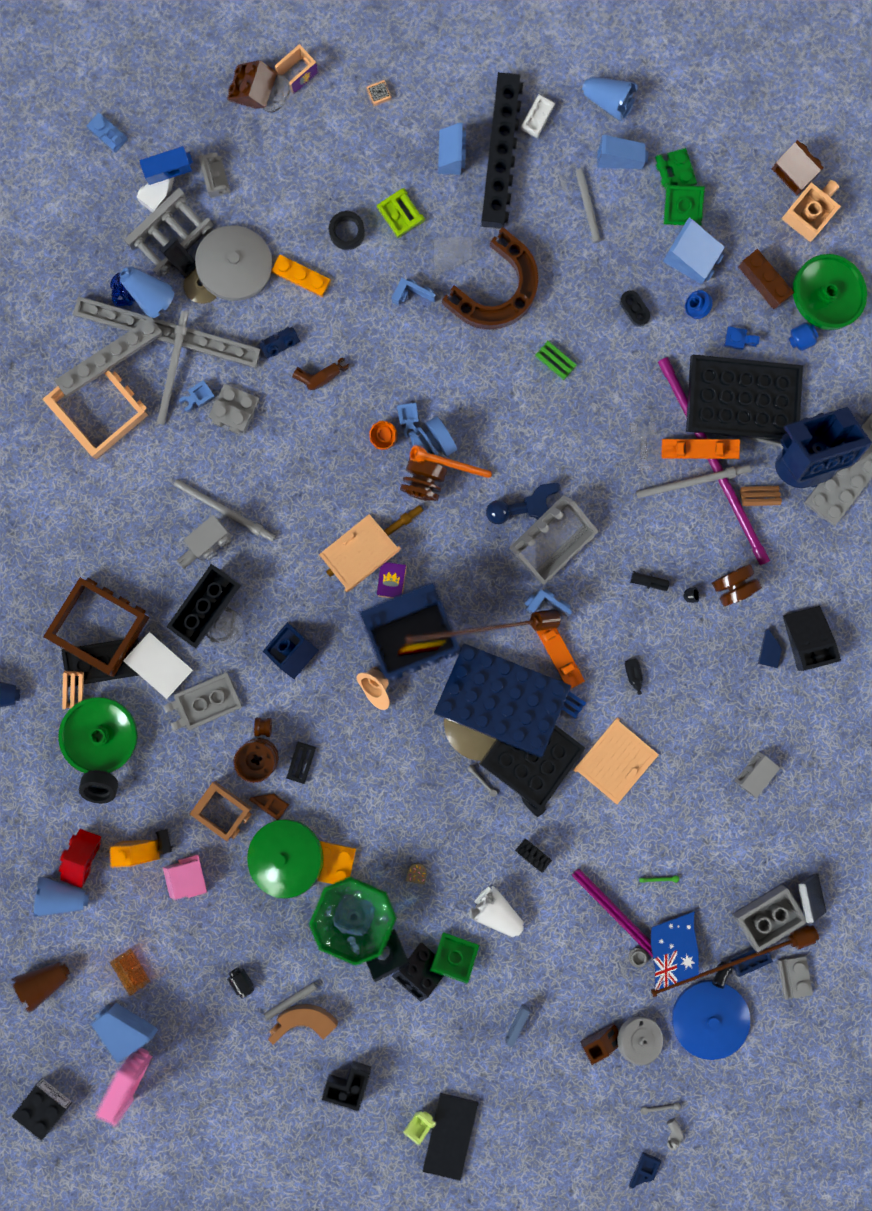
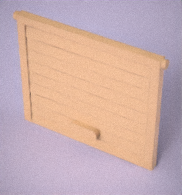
M369 514L319 555L346 588L344 590L349 592L398 553L401 548L393 543Z
M618 717L574 768L575 772L578 771L616 804L622 800L659 755L619 722L620 719Z

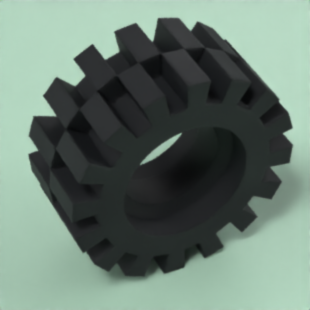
M525 838L515 850L541 873L544 872L552 861Z

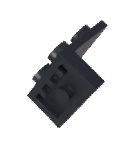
M419 943L409 956L410 965L394 972L392 975L397 982L420 1002L431 995L444 977L441 974L430 971L435 954L423 943Z

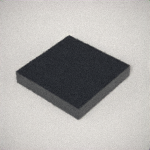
M818 874L809 876L798 885L807 923H814L827 912Z

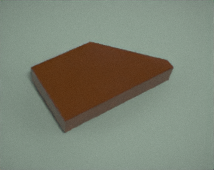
M275 793L254 796L249 799L276 820L280 819L290 805Z

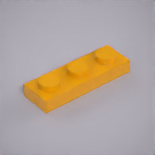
M280 254L271 270L273 274L320 297H323L331 282L329 278Z

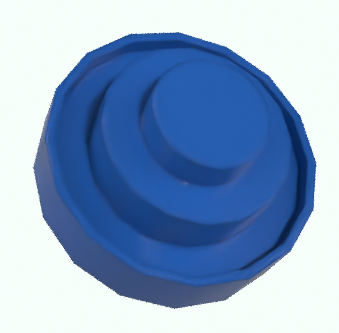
M697 290L690 294L685 303L687 315L694 319L704 318L712 309V297L703 290Z

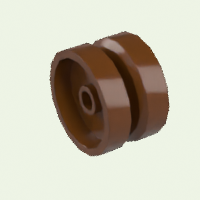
M747 564L712 582L716 592L729 590L719 598L723 607L738 603L762 589L758 579L745 582L746 579L754 574L751 564Z

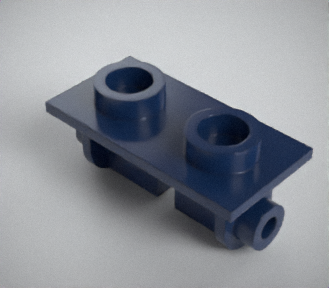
M293 326L277 332L278 339H275L274 335L261 340L262 342L259 345L267 359L300 342Z

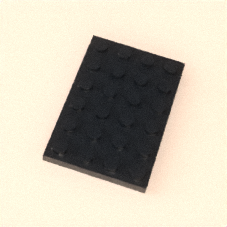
M691 355L686 432L781 440L783 435L787 433L784 427L800 421L803 365Z

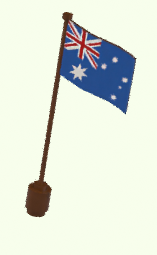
M695 911L651 927L650 945L655 967V989L650 991L654 998L658 993L789 944L797 950L815 944L819 940V934L814 925H805L791 932L786 942L699 974V952L694 930Z

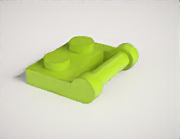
M405 188L398 190L376 205L397 238L426 220L407 196L408 192ZM398 200H402L414 219L411 221L408 219L397 203Z

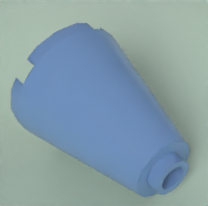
M590 77L585 80L582 90L584 91V96L617 120L623 121L622 117L626 118L634 104L635 99L632 98L633 92L637 93V84L629 81Z
M132 266L124 268L120 273V282L148 317H158L161 315L158 312L161 309L166 310L174 297L172 289L174 288L171 285Z
M39 877L33 914L39 917L83 910L84 906H88L89 895L85 894L86 890L45 877Z

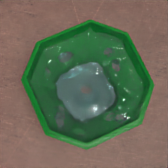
M348 877L324 887L310 919L309 926L320 951L356 966L382 955L397 917L387 892L360 880ZM351 914H357L358 918L353 920L350 916Z

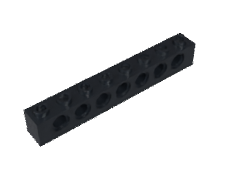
M498 72L481 227L501 229L504 227V223H508L509 219L506 205H510L511 193H508V186H512L513 175L510 174V168H514L515 156H512V149L516 150L517 138L514 137V131H518L519 119H516V112L520 113L521 101L518 100V94H522L523 82H520L519 74ZM511 94L513 97L506 98L504 95ZM508 112L511 116L505 117L502 113ZM505 130L509 134L504 136L500 132ZM505 149L507 153L500 154L498 150ZM502 167L505 171L499 173L496 171V168ZM501 186L503 190L496 191L494 187ZM498 204L501 206V209L495 210L491 206Z

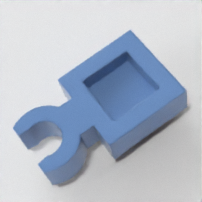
M202 380L188 390L190 393L189 397L183 396L179 399V402L182 404L188 401L189 405L184 410L189 412L193 409L194 404L197 403L201 407L215 398L206 382Z
M416 403L397 405L400 424H406L404 436L408 437L407 431L409 429H413L415 434L418 435L417 427L414 426V422H419Z

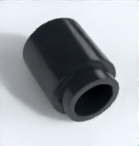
M238 967L229 973L227 980L236 995H239L241 999L254 991L253 983L244 968L239 969Z

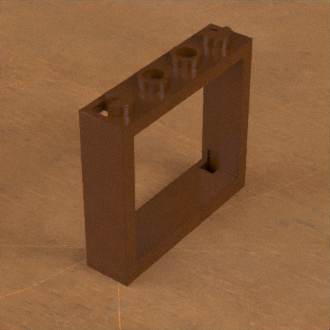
M80 577L43 637L102 672L114 677L150 617L145 615L146 610L137 605L135 608L129 606L130 601L121 596L117 599L112 596L114 592L108 588L103 587V589L96 587L98 583L88 577L84 580ZM85 587L137 616L108 665L56 635Z

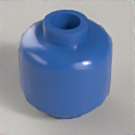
M805 322L791 329L792 337L788 339L793 348L797 347L798 350L804 351L817 343L819 335L814 325H809Z

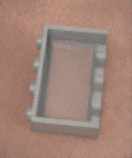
M563 495L509 549L534 578L544 585L574 555L578 554L587 542L594 538L598 530L572 499Z

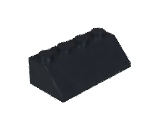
M210 564L166 627L197 649L241 587V584L218 567Z

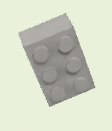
M782 884L732 914L750 945L757 952L762 951L807 923L805 916L788 888Z

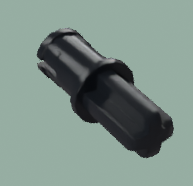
M635 571L632 573L630 583L647 586V589L654 588L662 591H667L669 588L668 580L653 577V574L646 575Z

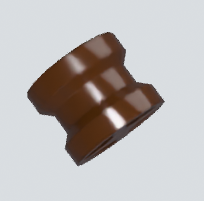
M256 717L254 724L255 737L260 735L271 737L272 718L262 720Z

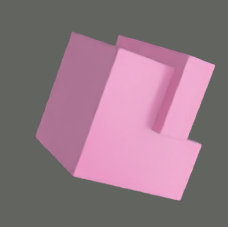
M199 855L178 860L179 863L163 867L170 898L177 900L183 897L191 898L207 893Z

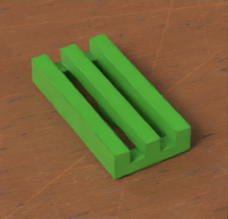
M548 340L539 352L535 354L536 358L562 380H565L576 367L573 361ZM548 347L551 351H553L558 357H560L564 362H566L570 366V368L563 364L546 348ZM544 353L545 355H547L551 360H553L558 366H560L566 372L563 374L558 368H556L541 354Z

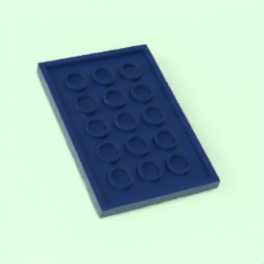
M464 643L434 714L542 758L571 685Z

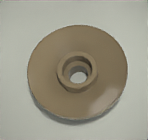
M194 269L184 279L183 287L185 294L191 301L198 304L212 302L217 296L210 293L204 286L198 285L200 280L196 269Z

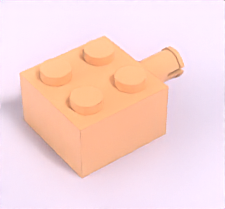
M830 180L823 190H820L811 182L781 219L811 243L841 207L831 199L835 191L839 189V185L835 181Z

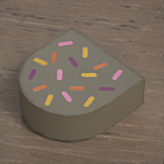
M421 863L412 864L408 868L406 881L425 885L427 875L425 866Z

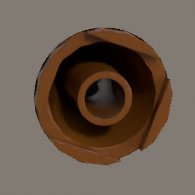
M58 962L15 976L11 981L15 982L12 985L22 1004L27 1003L28 1007L25 1009L30 1013L69 979L70 971L65 963L62 965Z

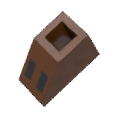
M614 1023L580 1041L591 1065L607 1058L618 1048L619 1031Z

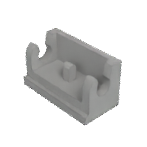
M217 153L198 156L210 198L231 193L221 156H218Z
M757 752L734 782L757 798L780 770V767L766 755Z

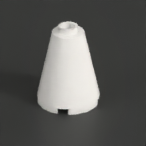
M492 886V889L487 887L474 901L477 904L475 909L472 907L470 909V918L510 937L519 936L524 929L522 919L497 888Z

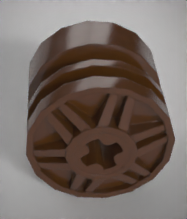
M409 458L406 471L412 474L413 477H403V481L410 485L401 484L400 490L416 499L438 501L439 495L433 492H441L442 488L434 483L444 482L447 469L427 460L416 462Z
M252 738L235 753L233 761L235 771L239 777L247 782H262L277 767L279 754L275 745L268 739ZM256 754H257L258 757H260V756L262 757V760L260 761V763H259L258 760H256V761L254 760V757L256 756Z

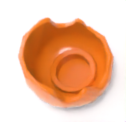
M378 421L373 424L369 431L370 442L376 449L388 450L397 442L398 432L396 427L389 421Z

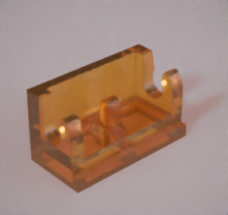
M131 948L110 962L129 996L133 995L140 988H144L150 982L149 977Z

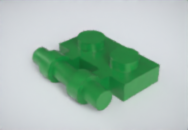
M686 148L668 153L669 161H664L663 155L655 157L657 162L656 169L660 172L662 178L661 185L665 190L666 185L673 184L696 186L697 181ZM671 168L673 177H669L667 169Z

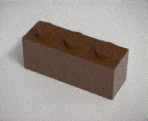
M758 249L745 258L738 266L773 310L794 293Z

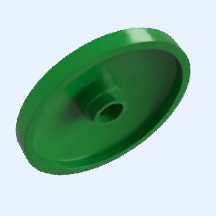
M834 254L815 256L802 265L794 278L793 298L796 307L809 323L818 328L838 330L847 327L860 317L866 306L867 287L865 280L858 268L844 257Z
M103 697L85 699L71 707L62 719L58 734L59 746L64 758L72 767L83 773L92 770L111 773L118 770L132 757L138 739L137 726L131 713L119 702Z
M290 819L273 821L263 826L251 840L247 854L248 869L256 885L268 895L276 898L299 896L312 888L321 874L323 851L320 841L315 833L301 822Z

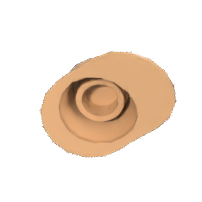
M372 667L366 673H359L356 677L357 682L369 701L380 710L388 709L390 706V700L386 693L389 684L388 679H385L378 667Z

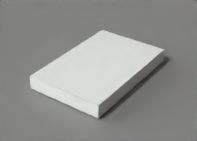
M150 632L123 660L166 699L193 671Z

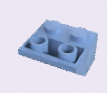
M457 123L439 130L438 174L461 175V168H465L466 130H462L463 123Z

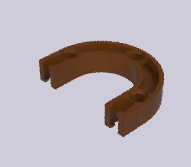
M504 227L499 230L498 237L494 236L490 241V247L507 260L516 271L518 288L511 299L498 306H484L473 301L455 285L451 288L449 295L451 297L455 295L460 300L459 304L455 305L449 301L447 294L442 299L443 306L463 322L476 328L495 330L514 324L530 309L537 292L538 269L533 255L520 240ZM503 238L508 242L507 247L502 246L496 240ZM517 249L519 254L512 255L510 250ZM521 301L525 306L518 308L515 306V302ZM464 306H468L471 308V312L464 313L461 309Z

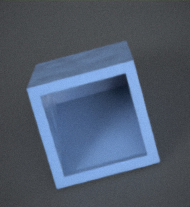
M688 218L663 262L702 284L705 279L707 281L710 280L714 273L712 268L714 264L718 265L724 256L722 251L725 247L694 220Z
M117 1003L112 1006L107 1004L94 1015L95 1020L91 1023L117 1064L148 1043L158 1031L154 1025Z

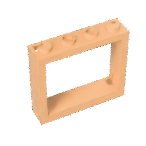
M110 370L104 374L138 413L97 448L57 403L65 396L59 386L43 398V401L96 460L148 416L145 412L147 407L140 400L136 401L132 397L135 393L128 386L124 387L120 383L122 378L115 371L112 373Z

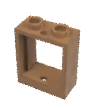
M214 781L190 812V815L225 841H228L230 838L235 839L240 832L238 828L242 822L246 823L252 815L250 813L252 807ZM216 792L243 811L228 833L201 814Z

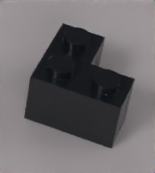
M353 1061L348 1079L329 1074L321 1101L359 1112L369 1080L371 1066Z

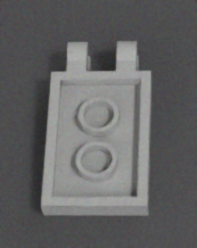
M228 672L173 695L176 701L163 706L166 713L176 709L181 719L171 723L173 731L187 726L189 731L243 708Z

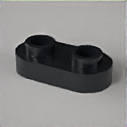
M632 290L624 292L620 298L621 307L635 326L642 327L646 325L650 319V311L637 292ZM631 299L633 303L627 304L626 300ZM638 314L643 316L642 320L637 319Z

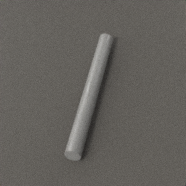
M579 168L575 171L593 242L598 243L601 239L583 168Z

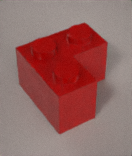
M79 829L76 835H72L69 841V848L67 850L64 849L60 857V861H62L59 867L61 881L79 888L83 887L90 875L92 861L100 849L101 836L83 829Z

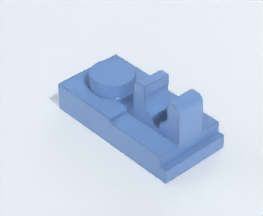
M99 112L86 126L115 153L128 140L121 131Z

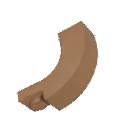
M311 1004L295 1005L278 1015L277 1021L280 1025L276 1023L269 1030L271 1034L268 1040L274 1045L289 1029L295 1026L309 1027L324 1040L337 1027L338 1020L327 1010Z

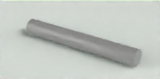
M311 983L264 1013L265 1018L270 1020L317 990L315 983Z

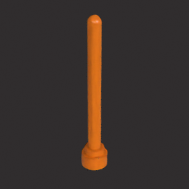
M414 445L410 451V459L412 461L421 462L427 460L486 478L492 476V472L489 470L427 453L421 446Z

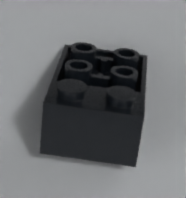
M820 606L782 615L797 671H805L841 661L837 643Z

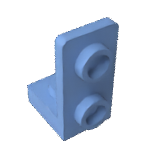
M401 278L392 296V303L398 306L401 301L405 302L409 294L407 290L432 302L436 300V294H434L432 289L428 287L422 288L409 278L407 280Z

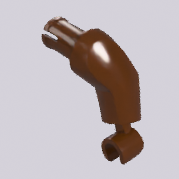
M340 358L337 365L332 363L315 374L307 373L297 367L292 378L307 385L308 390L314 391L333 380L340 374V370L346 371L349 368V364L344 367L341 366L340 363L345 361V358Z

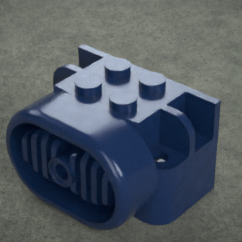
M848 407L825 414L820 413L812 418L806 417L784 427L787 433L781 438L783 449L776 458L775 469L778 476L786 484L795 488H808L832 479L839 470L846 469L857 463L871 446L872 441Z

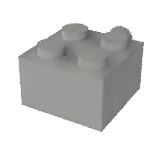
M212 515L183 540L189 547V550L177 559V562L185 569L196 558L204 561L208 559L209 561L217 555L216 551L221 546L225 548L232 542L231 538L233 535L217 517Z

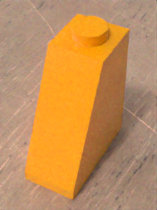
M158 840L120 841L111 846V867L134 866L159 860Z

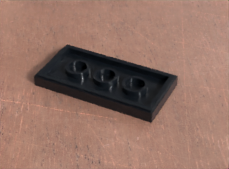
M138 638L133 644L127 656L139 644ZM124 639L78 646V648L108 665ZM61 649L64 671L84 672V684L139 676L138 673L123 661L115 676L112 677L65 649ZM68 675V687H71V676ZM75 676V686H78L79 676Z
M440 1093L434 1118L436 1125L432 1127L423 1172L461 1181L478 1107L477 1101Z

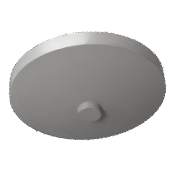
M224 226L207 234L199 244L195 257L196 272L202 285L213 295L224 300L241 301L257 295L267 285L271 276L272 257L265 241L254 231L241 226Z

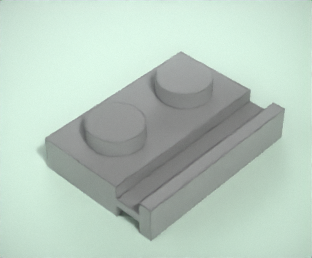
M802 955L777 960L784 999L812 996L813 992L806 956Z

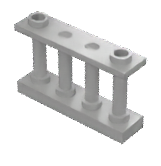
M180 188L172 193L124 239L132 250L139 248L156 265L153 271L158 277L166 275L171 270L172 264L166 257L161 260L145 244V239L149 235H153L165 246L169 240L158 230L163 222H167L183 238L180 244L186 251L202 236L209 234L213 227L208 217L202 221L186 205L187 197ZM176 209H181L197 226L190 235L172 217V213Z

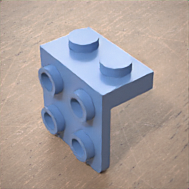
M547 589L538 590L535 595H530L524 603L526 605L524 610L530 614L535 612L543 600L566 616L572 613L569 609L571 607L563 600L558 602L553 598L555 595Z

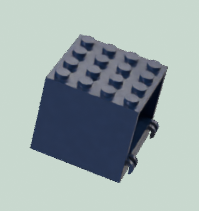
M434 582L359 611L385 679L390 678V681L403 677L402 673L405 671H409V674L421 670L420 665L427 663L428 666L439 662L438 658L445 656L448 659L458 655L457 651L460 650L455 635L450 636L448 641L442 644L436 651L398 656L397 653L407 643L406 639L410 635L417 637L453 631Z

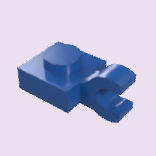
M728 326L724 346L743 350L744 345L757 347L760 336L746 335V329Z

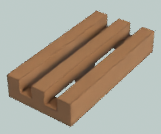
M779 486L741 487L742 506L781 505L782 499L780 498Z

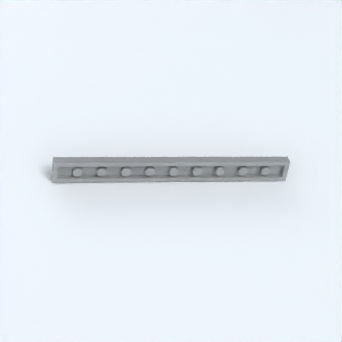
M79 296L73 315L127 332L150 318ZM152 318L163 333L162 336L155 340L174 345L176 324ZM190 328L187 329V334L184 336L182 343L183 348L255 369L261 354V349Z

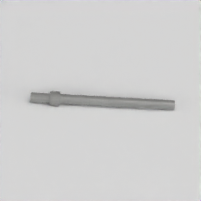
M181 311L179 324L176 325L175 329L176 338L157 423L165 425L183 338L187 334L188 328H186L189 312Z
M750 464L736 468L732 466L724 471L636 491L637 499L727 477L728 479L736 478V475L751 472Z
M178 479L174 482L175 487L252 530L253 534L261 535L271 542L274 541L276 535L265 530L261 524L251 522Z

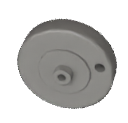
M635 1016L628 1019L620 1028L618 1048L621 1055L628 1062L639 1066L648 1065L655 1061L661 1053L663 1047L662 1031L652 1019L644 1016Z

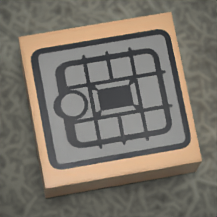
M384 80L367 86L373 106L391 100Z

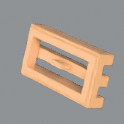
M63 672L62 709L71 708L76 704L75 676H79L78 703L83 701L84 672ZM68 675L71 676L70 703H68Z

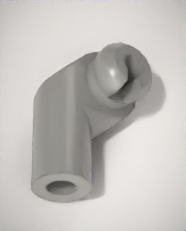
M675 1118L667 1121V1125L671 1130L667 1146L672 1151L679 1148L683 1139V1132Z

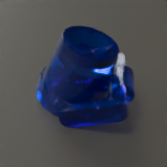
M120 273L115 274L110 283L112 302L115 306H131L135 300L120 282Z

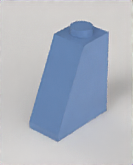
M602 135L598 147L597 168L643 169L644 164L648 162V151H645V143Z

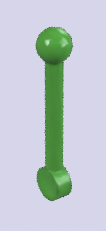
M679 876L639 878V882L673 881L677 883Z

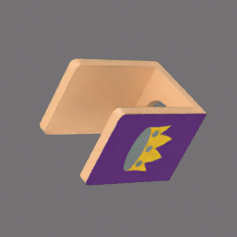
M300 44L275 65L279 78L301 59L308 65L289 82L293 94L318 74L315 60Z
M385 562L380 566L377 595L379 597L394 598L403 594L406 565Z

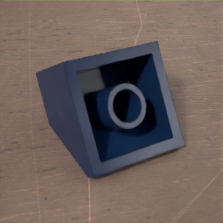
M288 622L263 650L279 669L293 679L297 677L319 651L318 648Z

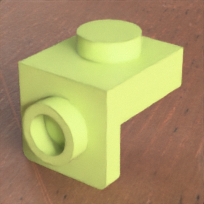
M426 1111L416 1112L403 1133L417 1145H420L430 1128L434 1127L436 1123L432 1120L433 1117Z

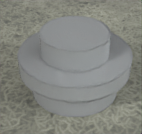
M634 948L629 952L628 959L632 966L640 968L647 963L648 955L644 949Z

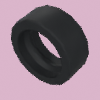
M341 211L330 220L328 227L330 239L338 248L343 250L355 249L364 240V224L356 213ZM343 220H351L358 227L357 236L350 241H343L336 235V226Z
M88 771L81 777L79 794L82 798L92 803L103 804L111 802L116 797L118 780L114 775L105 771ZM92 785L102 786V787H105V788H104V789L96 788V787H93Z

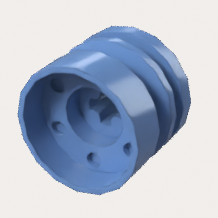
M437 416L426 422L428 432L425 433L421 427L417 428L420 437L414 431L409 433L412 446H421L427 453L439 456L438 452L441 451L447 457L457 451L451 435Z

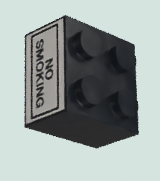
M41 1079L11 1117L42 1141L72 1104V1101L47 1081Z

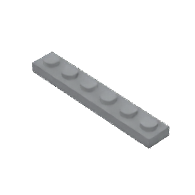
M150 317L54 381L67 398L162 336L163 333L152 317Z

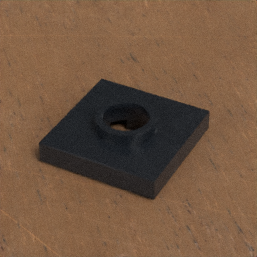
M395 929L391 931L384 948H389V956L384 960L376 957L366 961L374 982L410 965ZM373 945L369 950H374L376 945Z

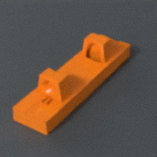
M662 439L661 458L740 459V439Z
M557 628L536 631L563 682L571 685V689L585 682Z

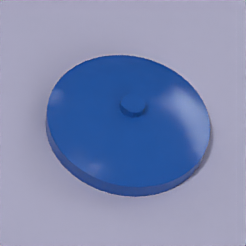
M713 980L699 981L687 987L677 998L672 1011L673 1031L680 1044L692 1055L706 1060L723 1059L735 1053L745 1042L750 1030V1013L743 997L726 983L723 989L712 984Z

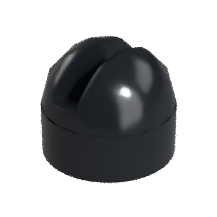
M696 587L686 589L683 595L684 600L688 603L698 602V589Z

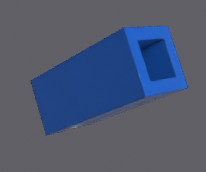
M182 146L139 160L147 183L152 185L192 172L190 164H193V159L190 152L186 153Z

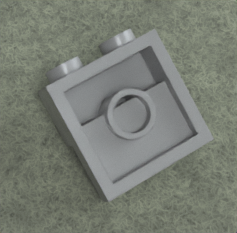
M224 384L218 399H215L208 417L212 420L211 423L218 427L225 425L230 427L229 431L239 435L240 432L245 434L260 398Z

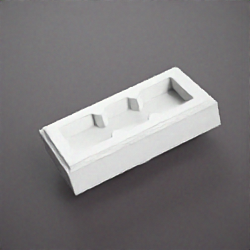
M538 95L520 130L537 138L555 103Z

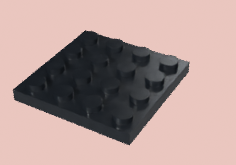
M555 725L542 758L496 740L479 765L538 810L542 811L581 756L585 747Z

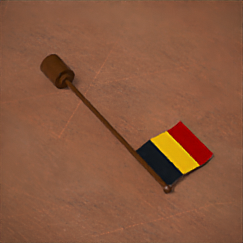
M551 609L532 613L529 621L417 637L410 635L406 639L407 643L397 653L398 656L436 651L442 644L448 641L450 636L529 624L535 631L555 629L559 627L561 618L557 610Z

